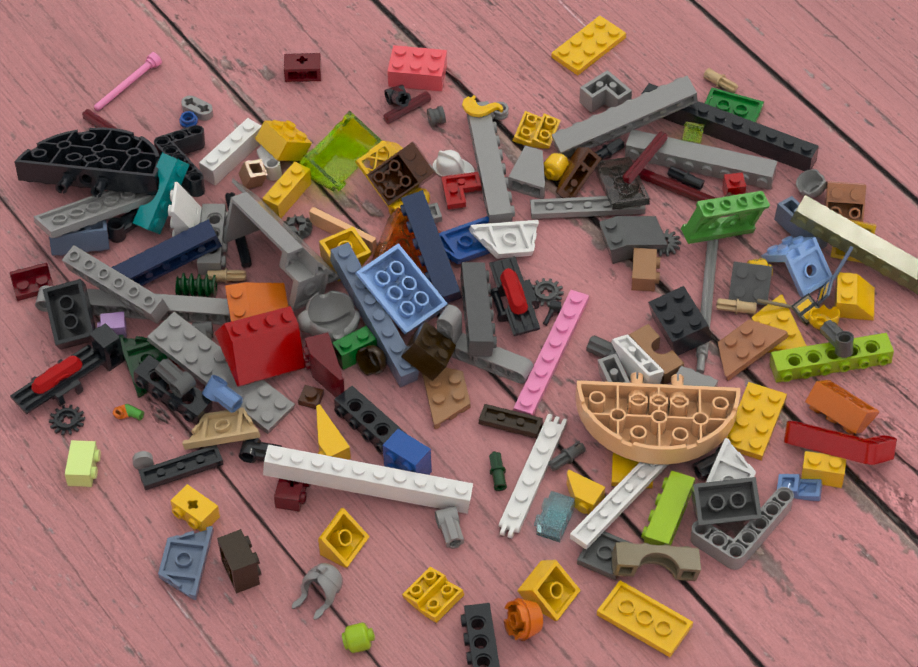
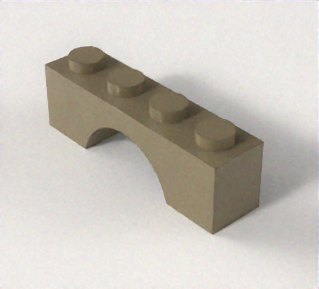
M616 542L611 553L613 575L634 577L636 571L645 564H658L665 567L672 573L675 580L696 581L701 572L699 548Z

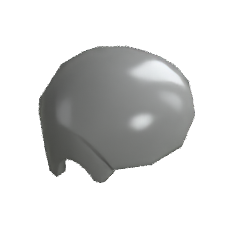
M807 170L797 178L796 187L801 195L816 198L826 189V180L818 170Z

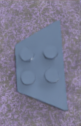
M206 527L205 531L198 533L191 531L181 536L176 535L167 538L158 576L161 580L193 600L197 599L214 532L213 527Z

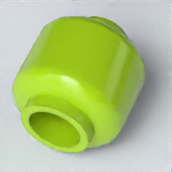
M361 622L347 626L345 632L342 633V640L346 650L349 649L351 653L369 650L372 646L371 641L375 640V635L372 628H368L366 623Z

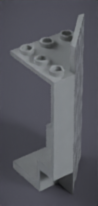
M232 179V183L242 193L231 197L223 242L227 243L261 230L282 251L279 267L293 280L288 307L291 306L292 310L295 311L307 306L308 301L317 292H319V295L325 293L326 284L340 279L338 274L256 194L235 179Z

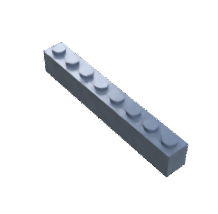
M349 242L331 249L330 262L349 296L352 298L365 325L375 336L377 347L381 348L385 353L387 365L399 387L417 381L419 370L401 357L406 345L393 321L355 274L362 266Z

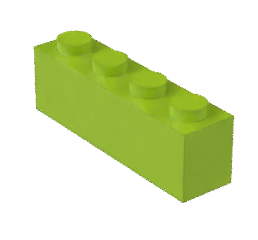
M671 471L669 478H664L662 489L664 490L662 494L658 493L655 501L657 507L655 510H651L648 518L650 524L648 527H644L641 535L644 543L650 545H672L692 495L691 487L695 484L694 477Z

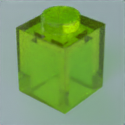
M685 122L681 140L701 144L704 125Z

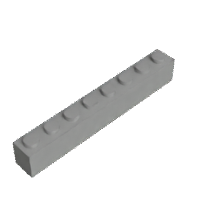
M688 76L677 78L667 85H661L657 89L645 92L635 99L627 100L619 106L608 108L603 113L592 115L587 120L576 122L571 127L558 130L555 134H552L553 144L558 153L565 155L569 159L578 147H589L592 149L630 132L631 129L635 130L697 103V92Z
M488 101L476 102L479 106L489 104ZM494 112L483 117H472L467 114L489 223L512 222V217H515L514 205H510L512 195L511 191H507L509 181L508 177H504L506 167L505 163H501L503 153L502 149H498L500 139L499 135H495L497 133L496 122L492 121L494 119Z
M631 129L626 143L625 158L636 160L655 138L656 134ZM667 137L666 142L648 162L669 168L673 166L679 170L723 179L724 174L742 172L747 185L770 190L777 167V161L670 137Z

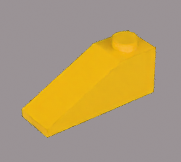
M320 404L317 405L319 452L317 454L347 460L351 459L350 446Z

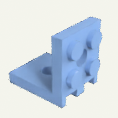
M788 236L781 240V244L769 247L767 252L761 255L767 262H785L800 297L815 291L832 277L816 237L798 236L793 238ZM809 265L812 267V273L810 276L807 274L806 271Z

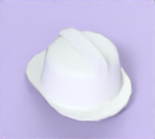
M454 150L439 151L437 159L433 162V168L439 176L475 172L473 166L463 160L459 153Z

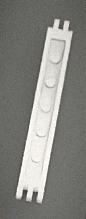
M547 415L499 522L501 536H505L506 531L509 530L507 537L512 539L515 532H520L548 469V463L552 460L566 428L568 419L563 418L562 423L559 424L560 417L556 416L552 422L553 415Z

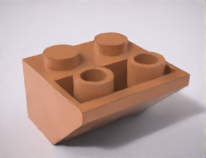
M826 181L825 206L849 220L863 222L866 185L863 183Z

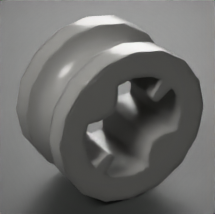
M496 102L503 106V112L500 113L499 110L494 111V118L497 120L506 119L509 114L508 105L504 102Z

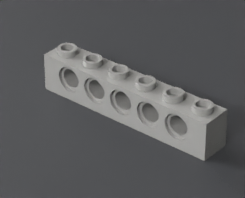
M75 245L72 246L62 259L69 271L156 324L160 322L169 310L163 298Z

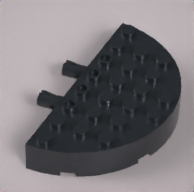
M100 127L89 128V131L79 133L78 129L60 133L36 143V148L32 150L27 149L14 161L19 181L56 184V190L59 193L63 191V194L67 192L70 186L91 188V194L94 197L98 195V198L102 196L105 190L156 195L159 189L158 168L156 166L160 157L156 147L145 137L134 136V132L123 129Z

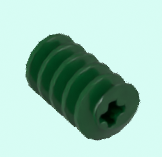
M183 272L181 278L179 276L176 278L175 293L176 295H182L183 293L184 296L191 294V296L196 297L197 295L199 297H205L206 295L209 298H212L214 295V298H216L217 277L213 275L212 280H209V276L206 274L205 278L202 279L201 274H198L197 278L194 279L193 273H190L189 278H186V274Z

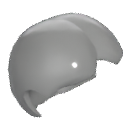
M329 291L322 295H319V292H317L308 301L306 309L297 317L299 330L310 333L312 336L329 333L331 342L354 332L360 321V313L355 309L352 298L348 294L338 291Z

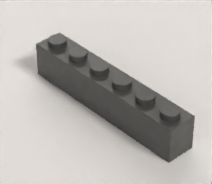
M462 262L460 280L468 356H492L493 348L497 347V337L493 336L495 335V323H492L494 310L490 309L492 308V296H489L491 284L487 283L489 282V270H486L485 263Z

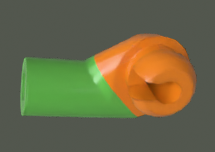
M124 404L114 408L113 415L117 419L133 417L141 420L144 416V411L130 404Z

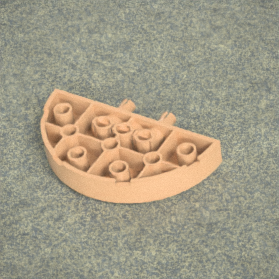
M636 372L630 375L631 383L577 380L576 406L580 419L589 433L612 452L627 459L648 464L682 463L699 458L712 451L723 442L731 431L736 420L740 400V388L684 385V377L679 374V381H677V374L671 376V385L644 384L643 374L639 372L638 379H636Z

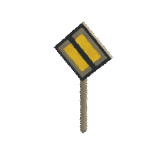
M809 293L793 305L757 299L758 303L792 309L805 326L810 324L809 312L812 309L819 308Z

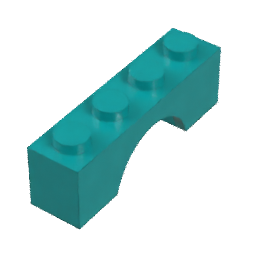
M161 154L156 166L159 177L158 192L151 202L139 206L133 221L134 224L161 234L168 217V206L172 205L170 191L174 190L175 182H178L180 185L182 184L190 164L167 154Z

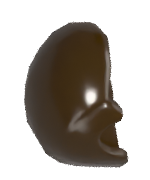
M368 345L360 349L356 354V362L360 370L367 376L371 374L378 375L386 368V355L381 348L375 345Z

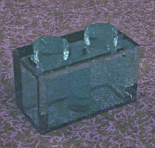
M551 491L549 497H545L543 500L541 515L537 514L534 522V526L537 527L536 535L560 543L574 512L575 498Z

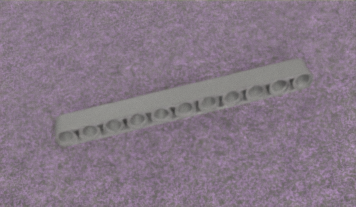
M42 286L39 288L35 303L38 310L48 312L43 289L52 286ZM87 289L93 315L100 316V314L124 312L125 318L148 319L100 289ZM156 294L163 298L169 308L161 320H166L175 312L191 323L212 321V324L223 325L224 323L231 322L227 299Z

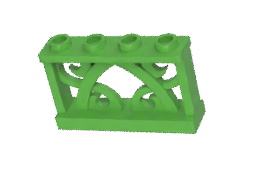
M763 191L698 201L696 204L697 208L688 223L682 225L681 230L688 244L754 233L756 222L763 211L769 208L770 204ZM735 214V215H733V216H728V217H722V218H720L721 216H726V215Z

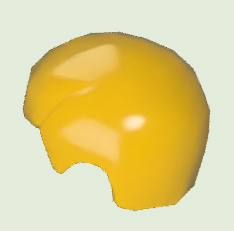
M822 305L809 312L810 325L819 331L824 322L828 320L836 324L839 322L840 310L836 306L828 309L825 305Z

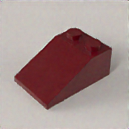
M329 333L305 338L306 346L303 347L306 370H310L312 377L336 398L345 391L344 379Z

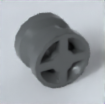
M442 105L437 106L436 109H427L430 126H435L436 123H446Z

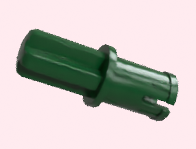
M493 451L489 455L490 475L493 477L494 490L503 491L507 488L505 481L506 468L503 467L501 453Z

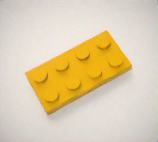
M598 16L551 53V58L578 76L626 38V32L602 16Z
M748 382L738 406L736 420L726 437L738 452L762 461L786 401V393Z
M621 580L597 610V616L668 657L672 656L693 627V621Z

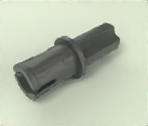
M577 441L569 448L562 449L561 454L549 461L548 465L551 470L555 471L567 463L571 464L577 456L586 451L584 444Z

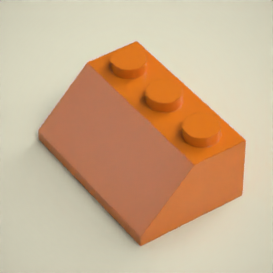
M831 380L816 381L805 401L810 405L809 408L811 410L827 415V420L834 424L838 422L844 426L843 430L852 435L854 433H862L880 412Z

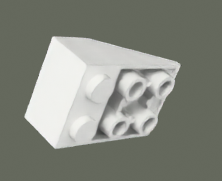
M175 182L174 190L170 191L172 205L168 206V216H172L170 219V227L173 229L172 237L201 223L202 207L178 182Z

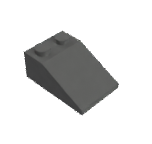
M616 216L599 222L602 237L613 264L633 258L634 248L660 250L668 247L656 216Z

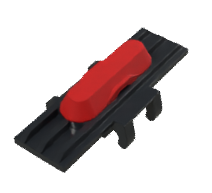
M513 256L490 262L489 265L497 286L491 289L490 296H492L498 312V321H509L513 336L539 330L540 326L534 309L539 308V303L534 294L530 279L523 280L516 257ZM503 296L507 297L509 303L506 309H504L501 300Z
M88 344L65 360L60 359L57 361L58 364H55L38 377L34 376L31 378L30 383L11 394L10 398L26 415L49 399H56L61 407L65 404L63 395L75 388L78 395L82 393L83 387L79 380L103 365L105 360Z

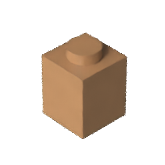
M262 159L244 162L238 173L243 186L247 189L262 186L268 175Z

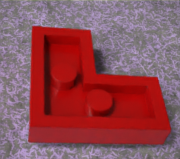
M478 172L441 177L447 210L466 207L464 193L482 190Z

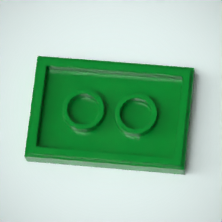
M712 87L705 104L757 123L764 106V101Z

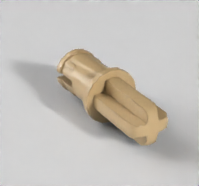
M711 68L705 71L703 78L715 84L717 88L722 87L731 93H735L738 89V85L728 80L724 74H718Z
M225 268V270L207 271L209 280H212L213 275H216L217 282H225V284H228V281H246L247 278L245 270L228 271Z
M721 298L717 300L716 307L718 310L735 312V314L746 313L755 315L756 302Z

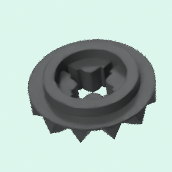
M294 214L292 218L287 217V220L284 221L301 239L308 237L312 232V223L303 214L301 216ZM295 224H299V231H297Z

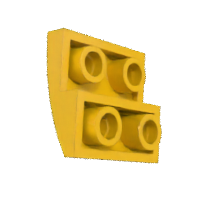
M525 111L512 141L529 147L549 149L553 140L552 134H555L561 120L545 113L540 117Z
M429 567L402 596L419 612L437 623L464 596L463 589L447 581L446 575Z

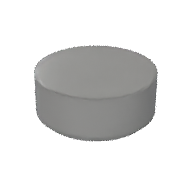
M140 451L134 454L132 458L133 466L138 470L154 464L153 455L146 451Z

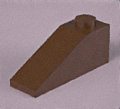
M578 147L568 161L569 164L562 175L556 193L562 198H575L601 161V158L589 147Z

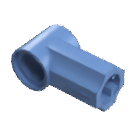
M212 375L202 394L209 400L218 402L231 413L235 412L241 407L243 398L230 389L224 379Z

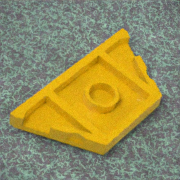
M779 295L773 300L774 302L787 304L783 295ZM768 304L752 316L751 320L785 330L788 333L789 337L771 349L769 353L806 346L789 308Z

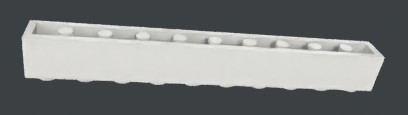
M268 445L263 475L439 509L456 506L457 512L465 514L468 513L473 483Z

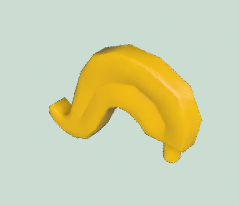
M475 95L463 99L462 108L472 117H483L496 110H499L500 113L503 112V106L496 102L479 106L476 100H474L476 98Z

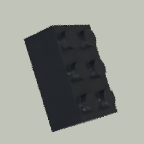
M81 279L43 289L55 345L62 350L91 342L90 333L96 329L86 284Z
M684 286L648 302L654 321L677 356L712 340L709 325Z

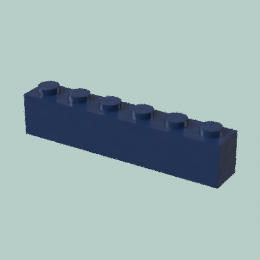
M423 190L402 197L403 205L400 208L403 216H408L409 221L406 224L409 233L413 232L415 235L412 241L415 249H420L422 254L418 257L421 266H426L428 272L424 273L426 278L433 284L447 303L461 299L462 295Z
M208 219L111 268L143 286L222 247Z

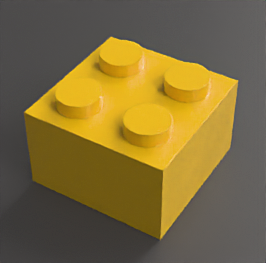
M288 120L264 121L255 138L278 161H303L312 144L307 135L299 131L296 125Z

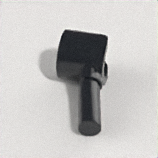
M550 302L548 315L543 322L544 325L547 326L554 312L560 313L562 308L561 302Z

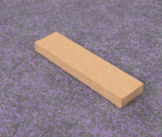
M312 207L309 211L312 225L332 235L352 227L315 207ZM355 228L370 249L371 254H374L377 251L376 238Z

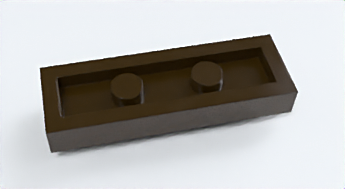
M484 404L479 417L480 425L536 439L543 423V418L488 404Z

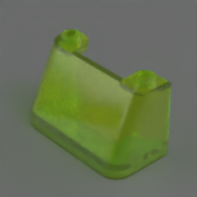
M349 110L342 121L314 149L309 151L299 164L310 168L311 180L333 192L336 189L340 191L347 184L345 180L358 168L355 161L368 153L370 149L382 140Z

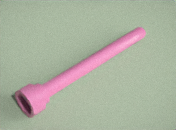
M155 52L148 55L145 60L146 63L96 103L94 109L96 111L101 110L147 70L157 68L162 64L161 58Z

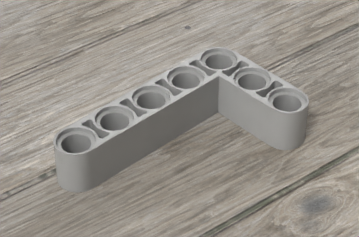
M447 305L437 320V331L456 345L451 357L516 383L522 384L526 381L534 367L532 361L526 357L500 347L493 348L492 356H468L466 334L462 333V313L456 306Z
M787 487L778 488L761 507L762 519L750 520L734 539L713 525L698 526L696 521L692 525L691 542L694 546L732 570L740 569L791 511L794 493Z

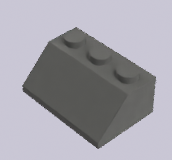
M756 477L697 483L691 487L693 508L698 526L762 519Z

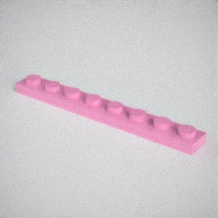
M570 290L516 401L513 411L534 416L589 301V295Z

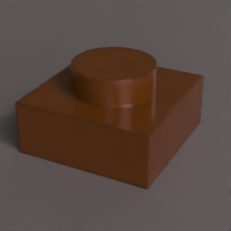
M305 385L298 399V405L316 409V406L321 403L324 396V389Z

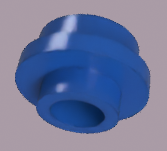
M186 111L181 114L179 122L182 127L187 128L197 125L198 118L193 112Z

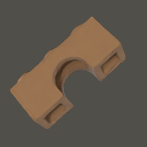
M649 324L629 334L664 370L661 379L662 384L667 385L670 383L671 376L677 374L681 366L684 367V362L673 350L665 354L654 352L659 349L660 336Z

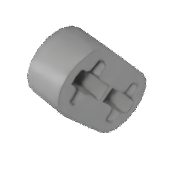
M186 96L181 100L183 112L191 111L198 119L203 121L210 120L213 117L211 104L194 96Z

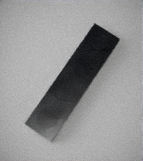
M213 445L140 469L138 472L146 491L224 465L217 445Z

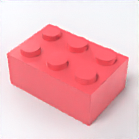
M393 45L388 67V86L403 85L404 88L442 91L447 69V50Z

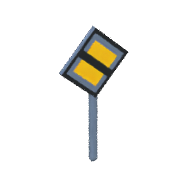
M852 246L849 247L834 275L820 287L816 301L818 306L829 297L833 281L852 252Z

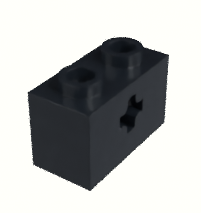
M106 323L90 333L92 347L105 360L103 366L108 371H111L125 361L120 337Z

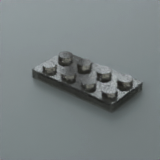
M630 157L603 160L594 169L612 210L650 205V197L639 175L631 184L623 181V175L633 164Z

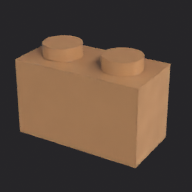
M634 248L631 290L655 292V284H659L660 272H656V269H660V257H657V249Z

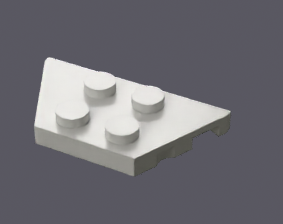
M528 220L471 225L469 231L497 259L513 256H532L539 221Z
M725 438L706 482L750 478L755 476L756 471L745 461L741 453L733 447L730 440Z

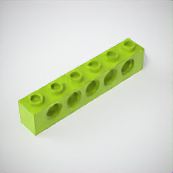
M881 333L854 338L853 354L847 358L837 356L835 354V347L828 342L771 352L769 364L776 383L789 382L813 376H826L831 373L866 369L872 366H884L892 363L894 350L888 334Z

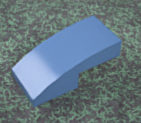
M779 474L777 489L781 487L790 488L796 499L821 500V479H801L800 474Z

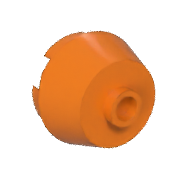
M521 598L507 602L504 609L508 610V619H504V625L509 636L513 635L515 640L526 641L542 630L543 614L536 602Z

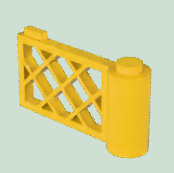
M386 141L355 161L381 198L382 196L367 174L376 168L377 162L384 163L388 160L378 158V151L384 148L388 154V159L397 152L392 144H387ZM366 159L374 161L373 169L366 168L362 162ZM418 187L405 195L408 196L423 190L427 203L430 202V194L425 188ZM402 199L389 206L387 205L390 215L396 222H401L408 217L402 214L400 208L403 205Z

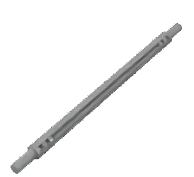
M718 239L707 241L700 312L709 325V329ZM709 342L696 348V372L704 374Z

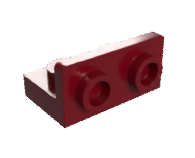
M48 263L37 264L10 272L17 301L36 297L39 288L42 286H54Z

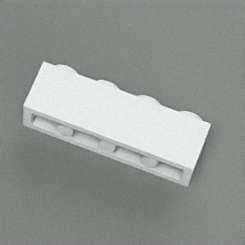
M247 118L199 162L200 171L204 175V179L216 186L258 147L260 143L255 138L261 125Z

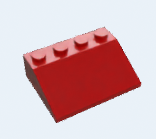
M291 306L224 323L215 332L237 387L305 368L299 324Z

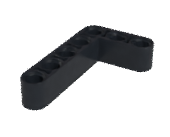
M194 125L156 137L154 139V146L159 153V157L164 153L190 164L181 186L192 197L204 195V175L185 155L205 147L204 128Z

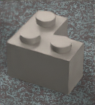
M608 70L580 87L579 103L591 113L605 104L611 108L632 99V90Z

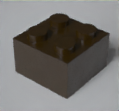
M425 321L411 336L401 357L433 381L447 367L456 345L437 331L434 326Z
M240 529L217 538L222 564L236 594L260 585L259 576L262 575L258 565L260 561L257 553H252V544L249 536H244Z

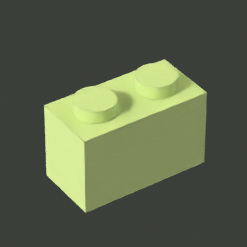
M71 440L65 470L68 486L92 487L93 479L97 478L98 473L96 463L100 462L101 451L97 449L96 441Z

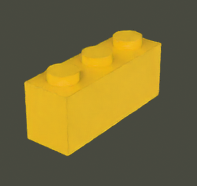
M294 161L262 198L263 202L280 218L286 214L312 184L310 168Z

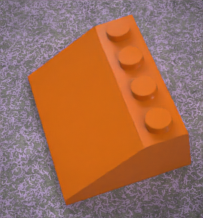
M244 282L225 285L231 321L288 307L284 283Z

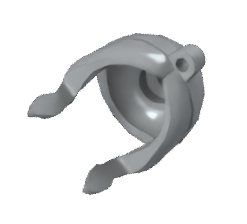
M320 563L308 571L302 580V595L292 604V609L303 604L307 598L309 586L314 581L323 589L326 596L324 605L315 612L314 620L319 619L323 612L331 606L336 593H339L343 584V577L339 570L328 563Z

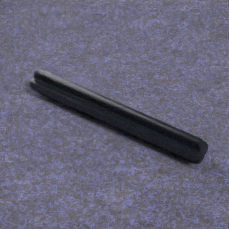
M233 192L226 193L225 195L228 211L231 197L235 196ZM243 236L235 239L242 267H251L252 263L246 237Z

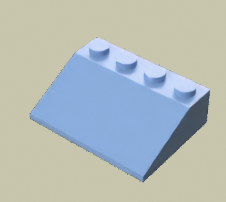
M399 243L355 273L404 334L420 327L425 321H430L448 304Z

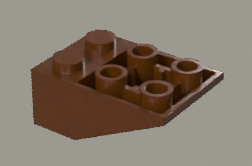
M414 142L408 144L367 174L388 206L437 175L434 168Z

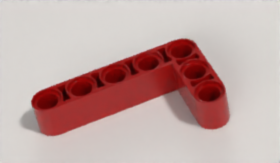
M787 421L784 442L851 461L875 465L894 459L897 438L879 435L864 439L802 422Z

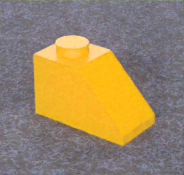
M568 470L566 484L574 508L583 514L589 515L605 498V487Z

